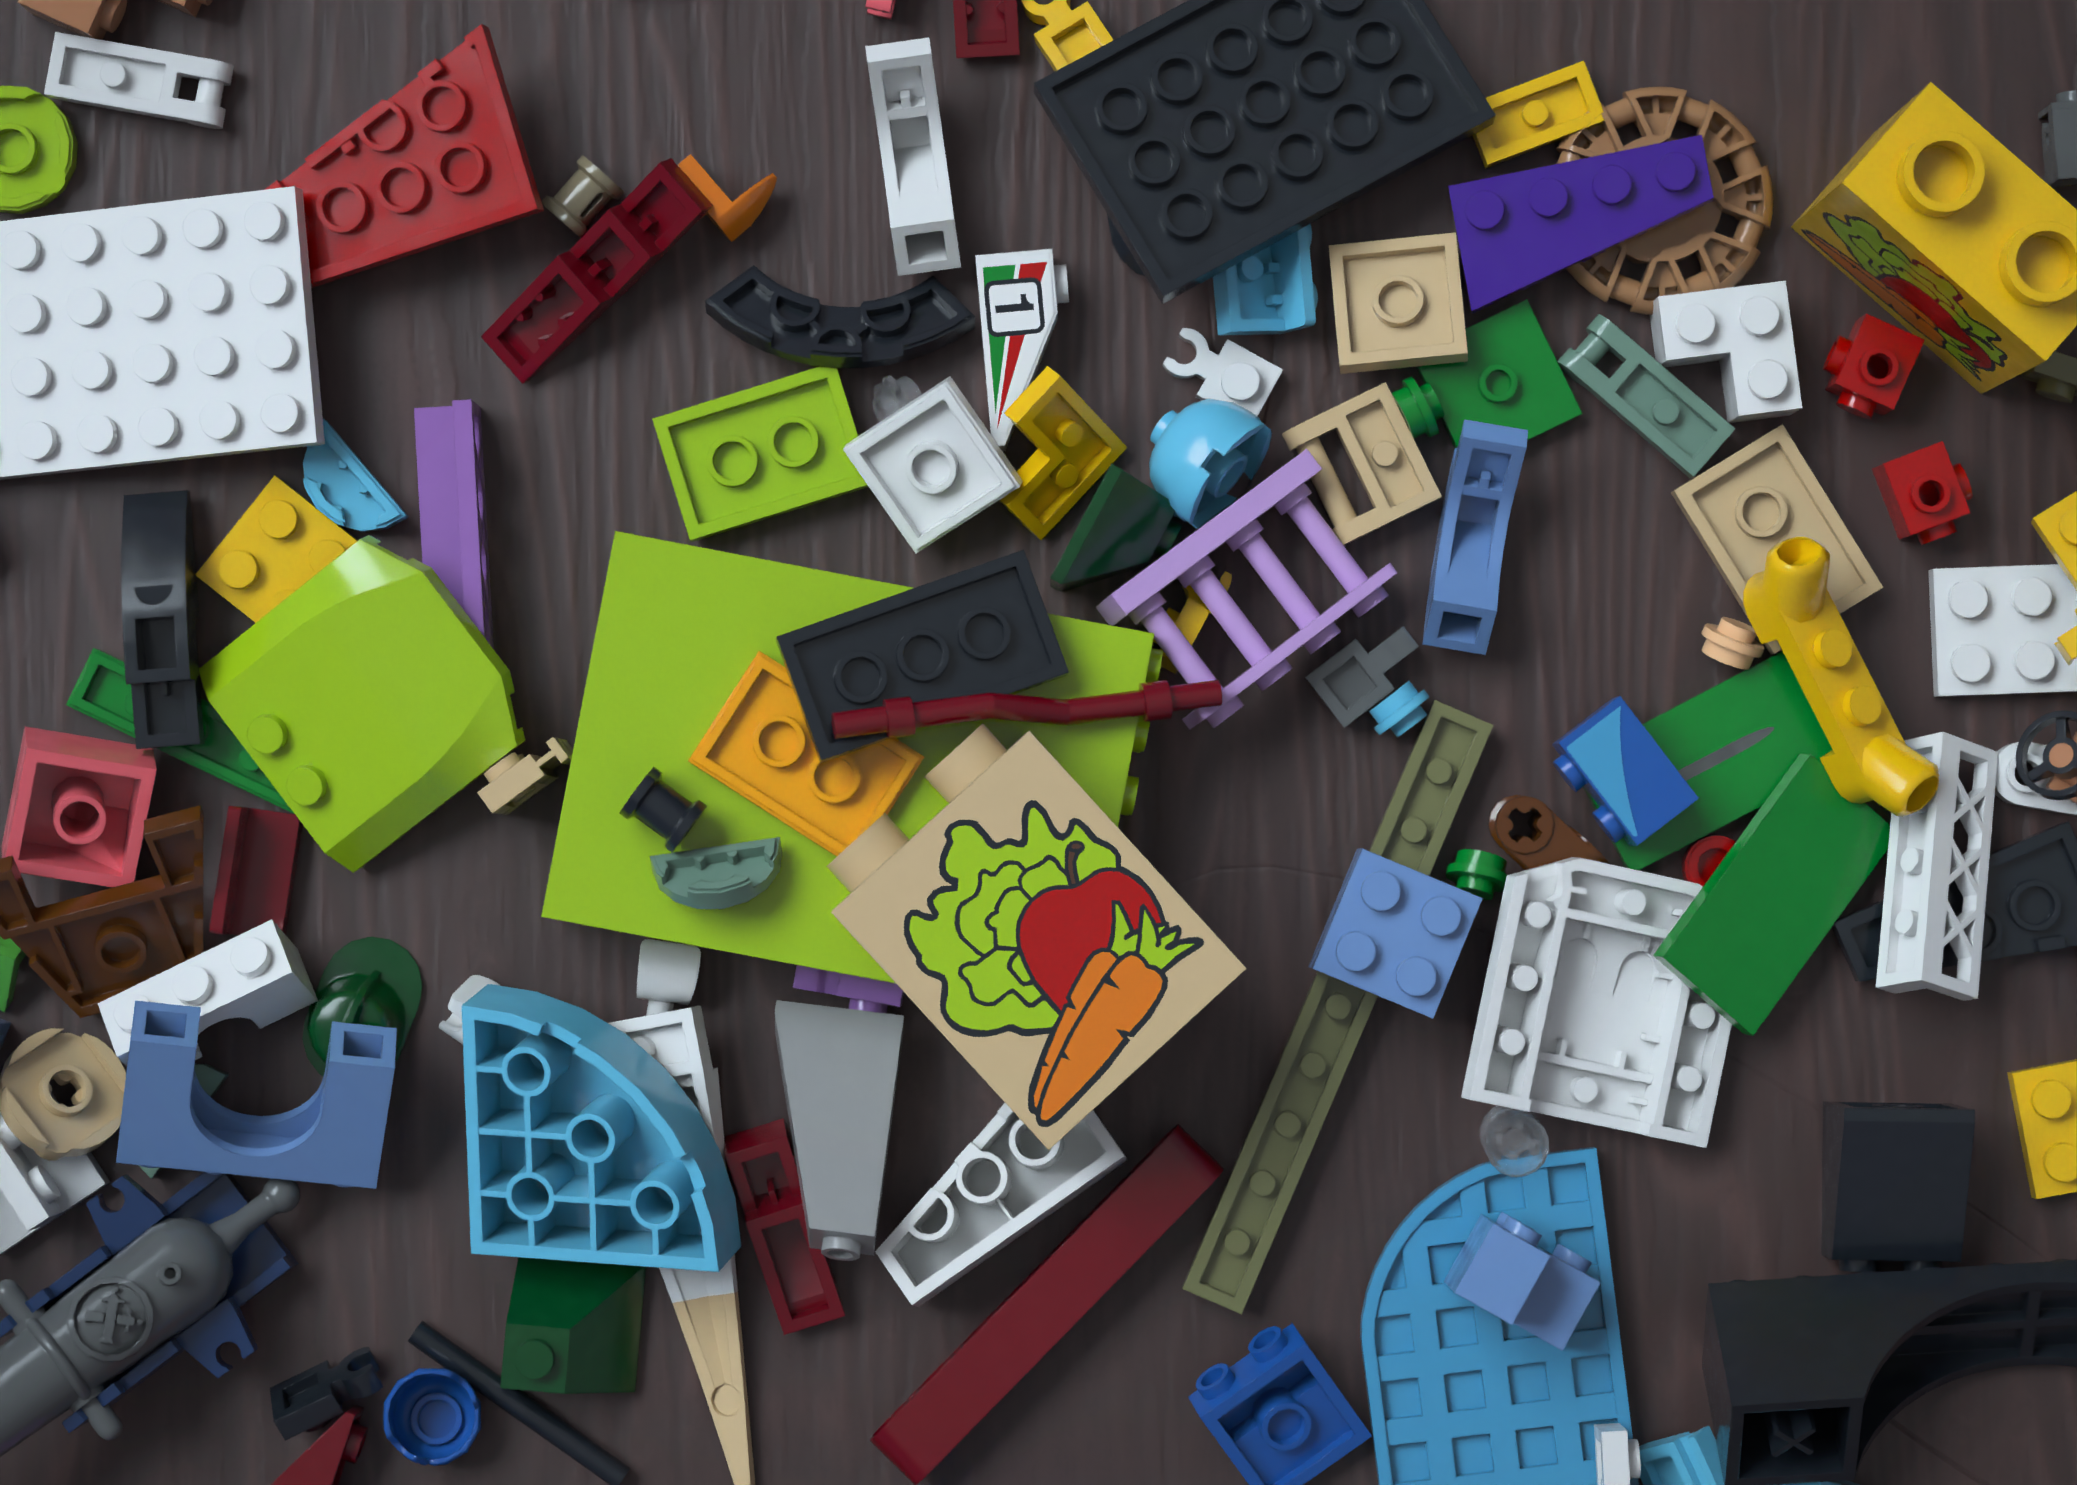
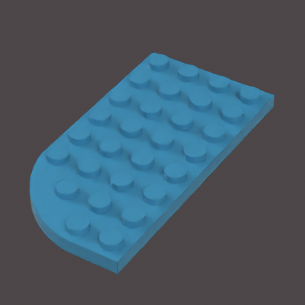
M1588 1147L1499 1158L1478 1164L1455 1175L1420 1201L1398 1225L1385 1244L1374 1266L1365 1292L1360 1323V1341L1378 1485H1597L1594 1424L1620 1423L1627 1430L1628 1439H1633L1597 1148ZM1504 1212L1541 1234L1542 1237L1537 1244L1540 1248L1552 1254L1559 1243L1592 1262L1586 1273L1598 1280L1600 1285L1563 1351L1514 1323L1511 1325L1459 1296L1444 1282L1481 1214L1496 1222L1500 1213ZM1638 1478L1630 1479V1485H1639Z

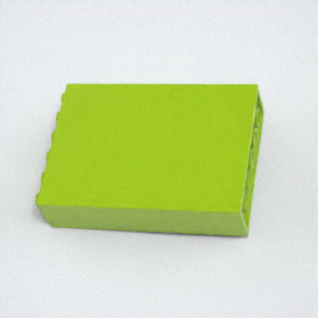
M615 531L541 917L895 983L831 913L832 909L850 894L847 888L826 867L836 856L688 762V760L758 651L785 667L776 643L777 636L913 588ZM1047 613L1069 673L1064 677L1013 695L1072 699L1139 690L1140 683L1158 681L1163 650L1152 648L1154 633ZM1142 716L1074 725H1056L985 719L918 728L913 736L896 738L924 756L921 764L888 813L891 820L909 839L948 804L925 776L982 724L991 731L1006 749H1009L1018 739L1030 731L1118 827L1120 815L1132 816L1139 777L1129 776L1128 771L1132 752L1140 753V751L1144 752L1150 721L1145 722ZM653 767L662 772V781L692 803L700 800L707 805L700 818L674 852L780 837L782 847L780 872L768 889L748 902L725 909H695L674 902L659 889L652 871L650 856L672 852L664 847L665 839L634 816L626 819L619 814L630 796Z

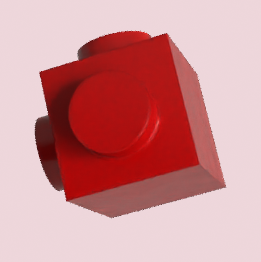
M1866 313L1855 321L1848 339L1838 335L1823 366L1824 371L1831 373L1825 390L1839 396L1836 403L1838 407L1858 417L1872 419L1874 412L1881 416L1891 412L1897 404L1925 339Z
M1943 441L1888 461L1872 469L1899 540L1917 534L1920 544H1926L1957 532L1953 519L1971 513L1966 502L1973 498L1969 479L1960 463L1952 465Z

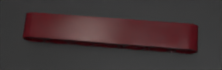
M1177 1124L879 1427L869 1441L914 1485H917L1213 1184L1224 1168Z

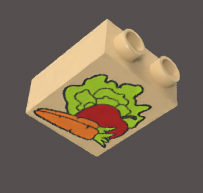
M982 724L925 776L929 783L948 802L927 824L909 839L891 818L884 813L826 866L850 892L846 898L832 909L831 913L1042 1144L1050 1150L1247 968L1030 731L1025 733L1009 749H1006L991 731Z

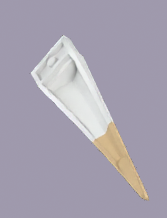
M701 1005L609 1022L608 1024L627 1034L664 1066L694 1103L721 1152L727 1170L718 1067L713 1068ZM735 1254L719 1272L659 1268L698 1373L734 1485H755Z

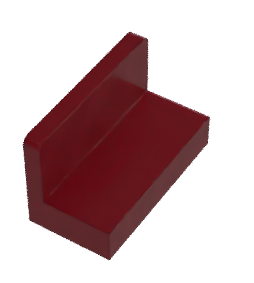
M229 805L211 915L210 933L240 935L272 919L286 935L303 824L295 814Z

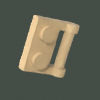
M1386 382L1282 433L1290 451L1296 449L1298 454H1300L1305 449H1308L1322 468L1310 479L1333 523L1334 529L1332 530L1343 545H1347L1442 497ZM1333 430H1336L1374 509L1359 516L1356 515L1319 439Z

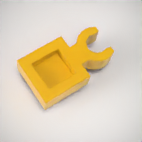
M1021 0L1026 16L1036 24L1046 25L1045 28L1034 34L1037 46L1054 71L1113 41V38L1088 1L1071 10L1070 0H1053L1046 5L1038 4L1034 0Z

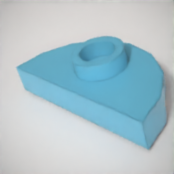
M323 419L325 444L307 446L303 460L304 487L316 509L335 524L361 532L388 529L408 518L409 516L329 422Z

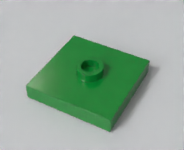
M1527 299L1465 329L1468 361L1416 366L1423 383L1429 382L1441 403L1445 417L1441 418L1455 448L1458 447L1464 419L1528 430L1527 441L1582 415L1579 405Z

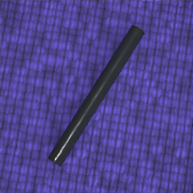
M424 1321L418 1325L409 1338L408 1342L442 1367L459 1374L476 1391L607 1484L619 1485L631 1469L523 1391L500 1388L501 1376Z

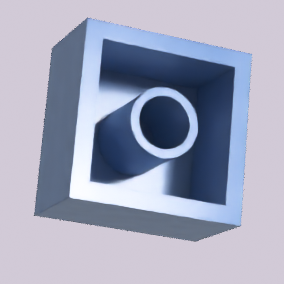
M1359 848L1355 852L1308 967L1433 1019L1483 898Z

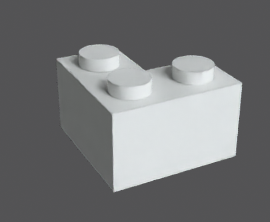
M1786 281L1659 296L1653 301V315H1650L1655 360L1663 367L1719 361L1728 423L1789 416L1802 408Z

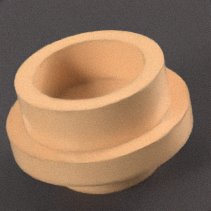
M1722 617L1719 625L1706 623L1701 633L1706 638L1701 650L1704 654L1739 669L1749 670L1754 657L1760 658L1765 649L1761 643L1754 640L1756 632L1753 627L1732 618Z

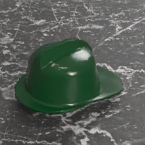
M366 937L351 941L333 955L323 971L315 992L318 1001L309 1007L302 1037L306 1056L321 1076L324 1077L332 1021L397 1028L395 1063L397 1062L418 1011L423 989L419 966L408 950L390 939Z

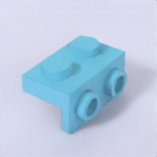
M1311 224L1213 277L1218 335L1285 334L1315 325L1318 294L1312 279L1310 257L1312 241Z

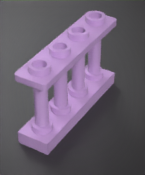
M1305 449L1096 606V609L1108 625L1114 626L1127 615L1135 625L1141 621L1149 633H1154V640L1189 684L1217 679L1162 607L1166 600L1159 591L1175 579H1178L1184 588L1190 585L1251 667L1224 688L1221 686V706L1198 708L1182 719L1189 730L1205 719L1213 728L1218 726L1244 706L1237 696L1240 692L1254 682L1263 691L1293 669L1286 660V657L1302 645L1312 654L1341 632L1334 623L1336 619L1350 609L1359 618L1389 596L1382 584L1398 573L1392 564H1387L1368 578L1307 497L1312 492L1305 482L1322 470L1308 449ZM1273 506L1281 516L1286 512L1289 514L1348 593L1321 614L1259 533L1264 528L1257 518ZM1225 542L1233 552L1239 548L1300 629L1273 651L1211 571L1215 564L1208 555Z

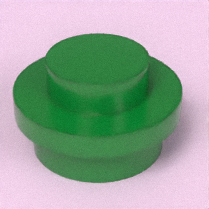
M1413 377L1402 380L1403 388L1391 394L1413 438H1417L1425 433L1429 438L1439 434L1436 421L1445 417V414L1429 382L1418 386Z
M1462 849L1457 851L1455 862L1448 864L1446 877L1456 883L1457 888L1483 898L1482 900H1491L1494 897V892H1503L1507 876L1505 874L1507 861L1493 853L1474 849Z

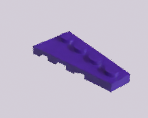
M1702 135L1448 186L1472 313L1478 312L1521 289L1525 290L1546 280L1547 277L1579 262L1589 260L1636 235L1640 236L1714 201Z

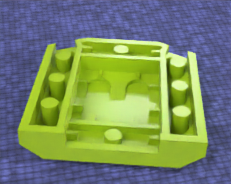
M370 535L359 539L199 668L200 677L210 704L323 852L353 873L364 867L525 741L523 727L517 729L510 695L515 692L511 673L495 650L431 567L414 558L406 560L379 546L378 544L381 541Z

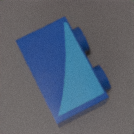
M1621 696L1609 700L1552 744L1560 757L1553 761L1555 768L1575 792L1585 787L1599 806L1598 809L1592 812L1594 819L1614 843L1624 838L1629 846H1638L1699 799Z

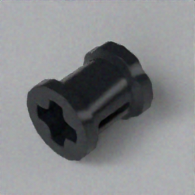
M653 767L630 796L619 814L626 819L633 816L662 836L665 839L664 847L673 853L700 818L707 805L700 800L692 803L662 781V772Z

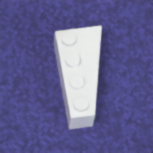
M1006 1103L1001 1106L997 1111L998 1113L973 1142L967 1145L934 1187L928 1190L875 1251L911 1305L920 1307L1128 1161L1094 1110L1048 1150Z

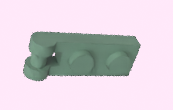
M1598 314L1585 328L1589 335L1577 349L1568 348L1557 361L1561 370L1576 383L1586 388L1687 477L1693 478L1732 434L1735 428L1614 323ZM1608 351L1623 362L1610 378L1595 367Z

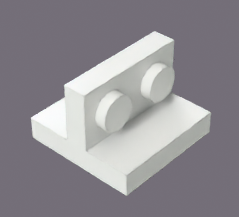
M51 1092L50 1094L52 1098L58 1103V1101ZM0 1112V1254H3L109 1184L110 1180L91 1152L77 1157H63L57 1161H48L39 1157L34 1149L26 1146L11 1132Z

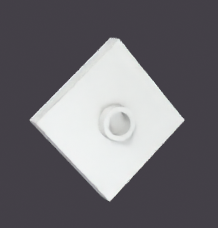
M951 376L847 443L843 448L850 461L915 553L923 550L1016 490L1023 482Z

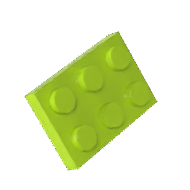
M819 366L652 419L691 542L869 487L843 450L847 443L858 437V433L837 368Z

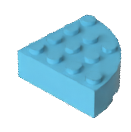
M487 984L462 1005L471 1254L719 1272L741 1247L736 1198L721 1152L697 1107L666 1068L619 1029L583 1008L536 991Z

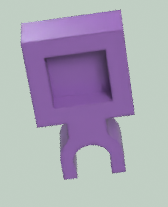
M800 965L796 966L793 988L850 998L848 1009L887 1013L888 1005L902 1006L904 992L896 983Z

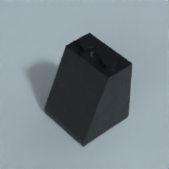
M1823 1101L1821 1255L1832 1260H1839V1270L1849 1272H1877L1878 1260L1903 1261V1271L1921 1270L1928 1267L1942 1268V1261L1961 1262L1975 1128V1110L1951 1103Z

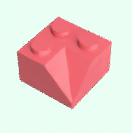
M25 726L1 846L2 858L13 855L20 873L112 888L134 882L143 840L144 820L148 816L157 771L153 748L136 749V744Z

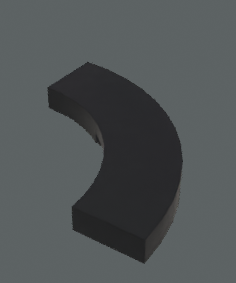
M753 265L705 300L706 313L723 328L744 342L764 352L790 361L830 368H869L912 360L932 353L958 340L975 328V316L934 276L899 294L877 300L863 301L860 307H837L822 305L817 298L794 292L778 284Z

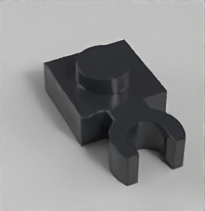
M364 1347L352 1352L339 1365L333 1368L328 1360L270 1387L273 1422L285 1441L302 1432H314L326 1426L334 1417L343 1413V1402L351 1398L361 1399L368 1397L383 1388V1383L376 1373L381 1370L380 1365L370 1348Z

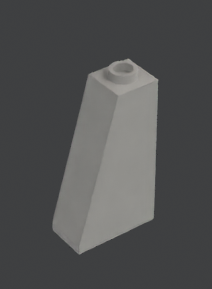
M776 1000L775 1036L809 1247L821 1249L822 1255L842 1261L857 1260L860 1258V1254L874 1256L901 1057L904 1016Z

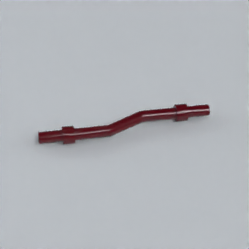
M1167 680L1140 683L1139 690L1072 699L989 692L912 702L911 697L906 696L883 699V706L833 712L831 718L835 739L886 732L888 738L913 736L916 733V728L985 719L1074 725L1142 716L1143 720L1148 722L1171 719L1175 711L1221 706L1222 690L1219 680L1169 686Z

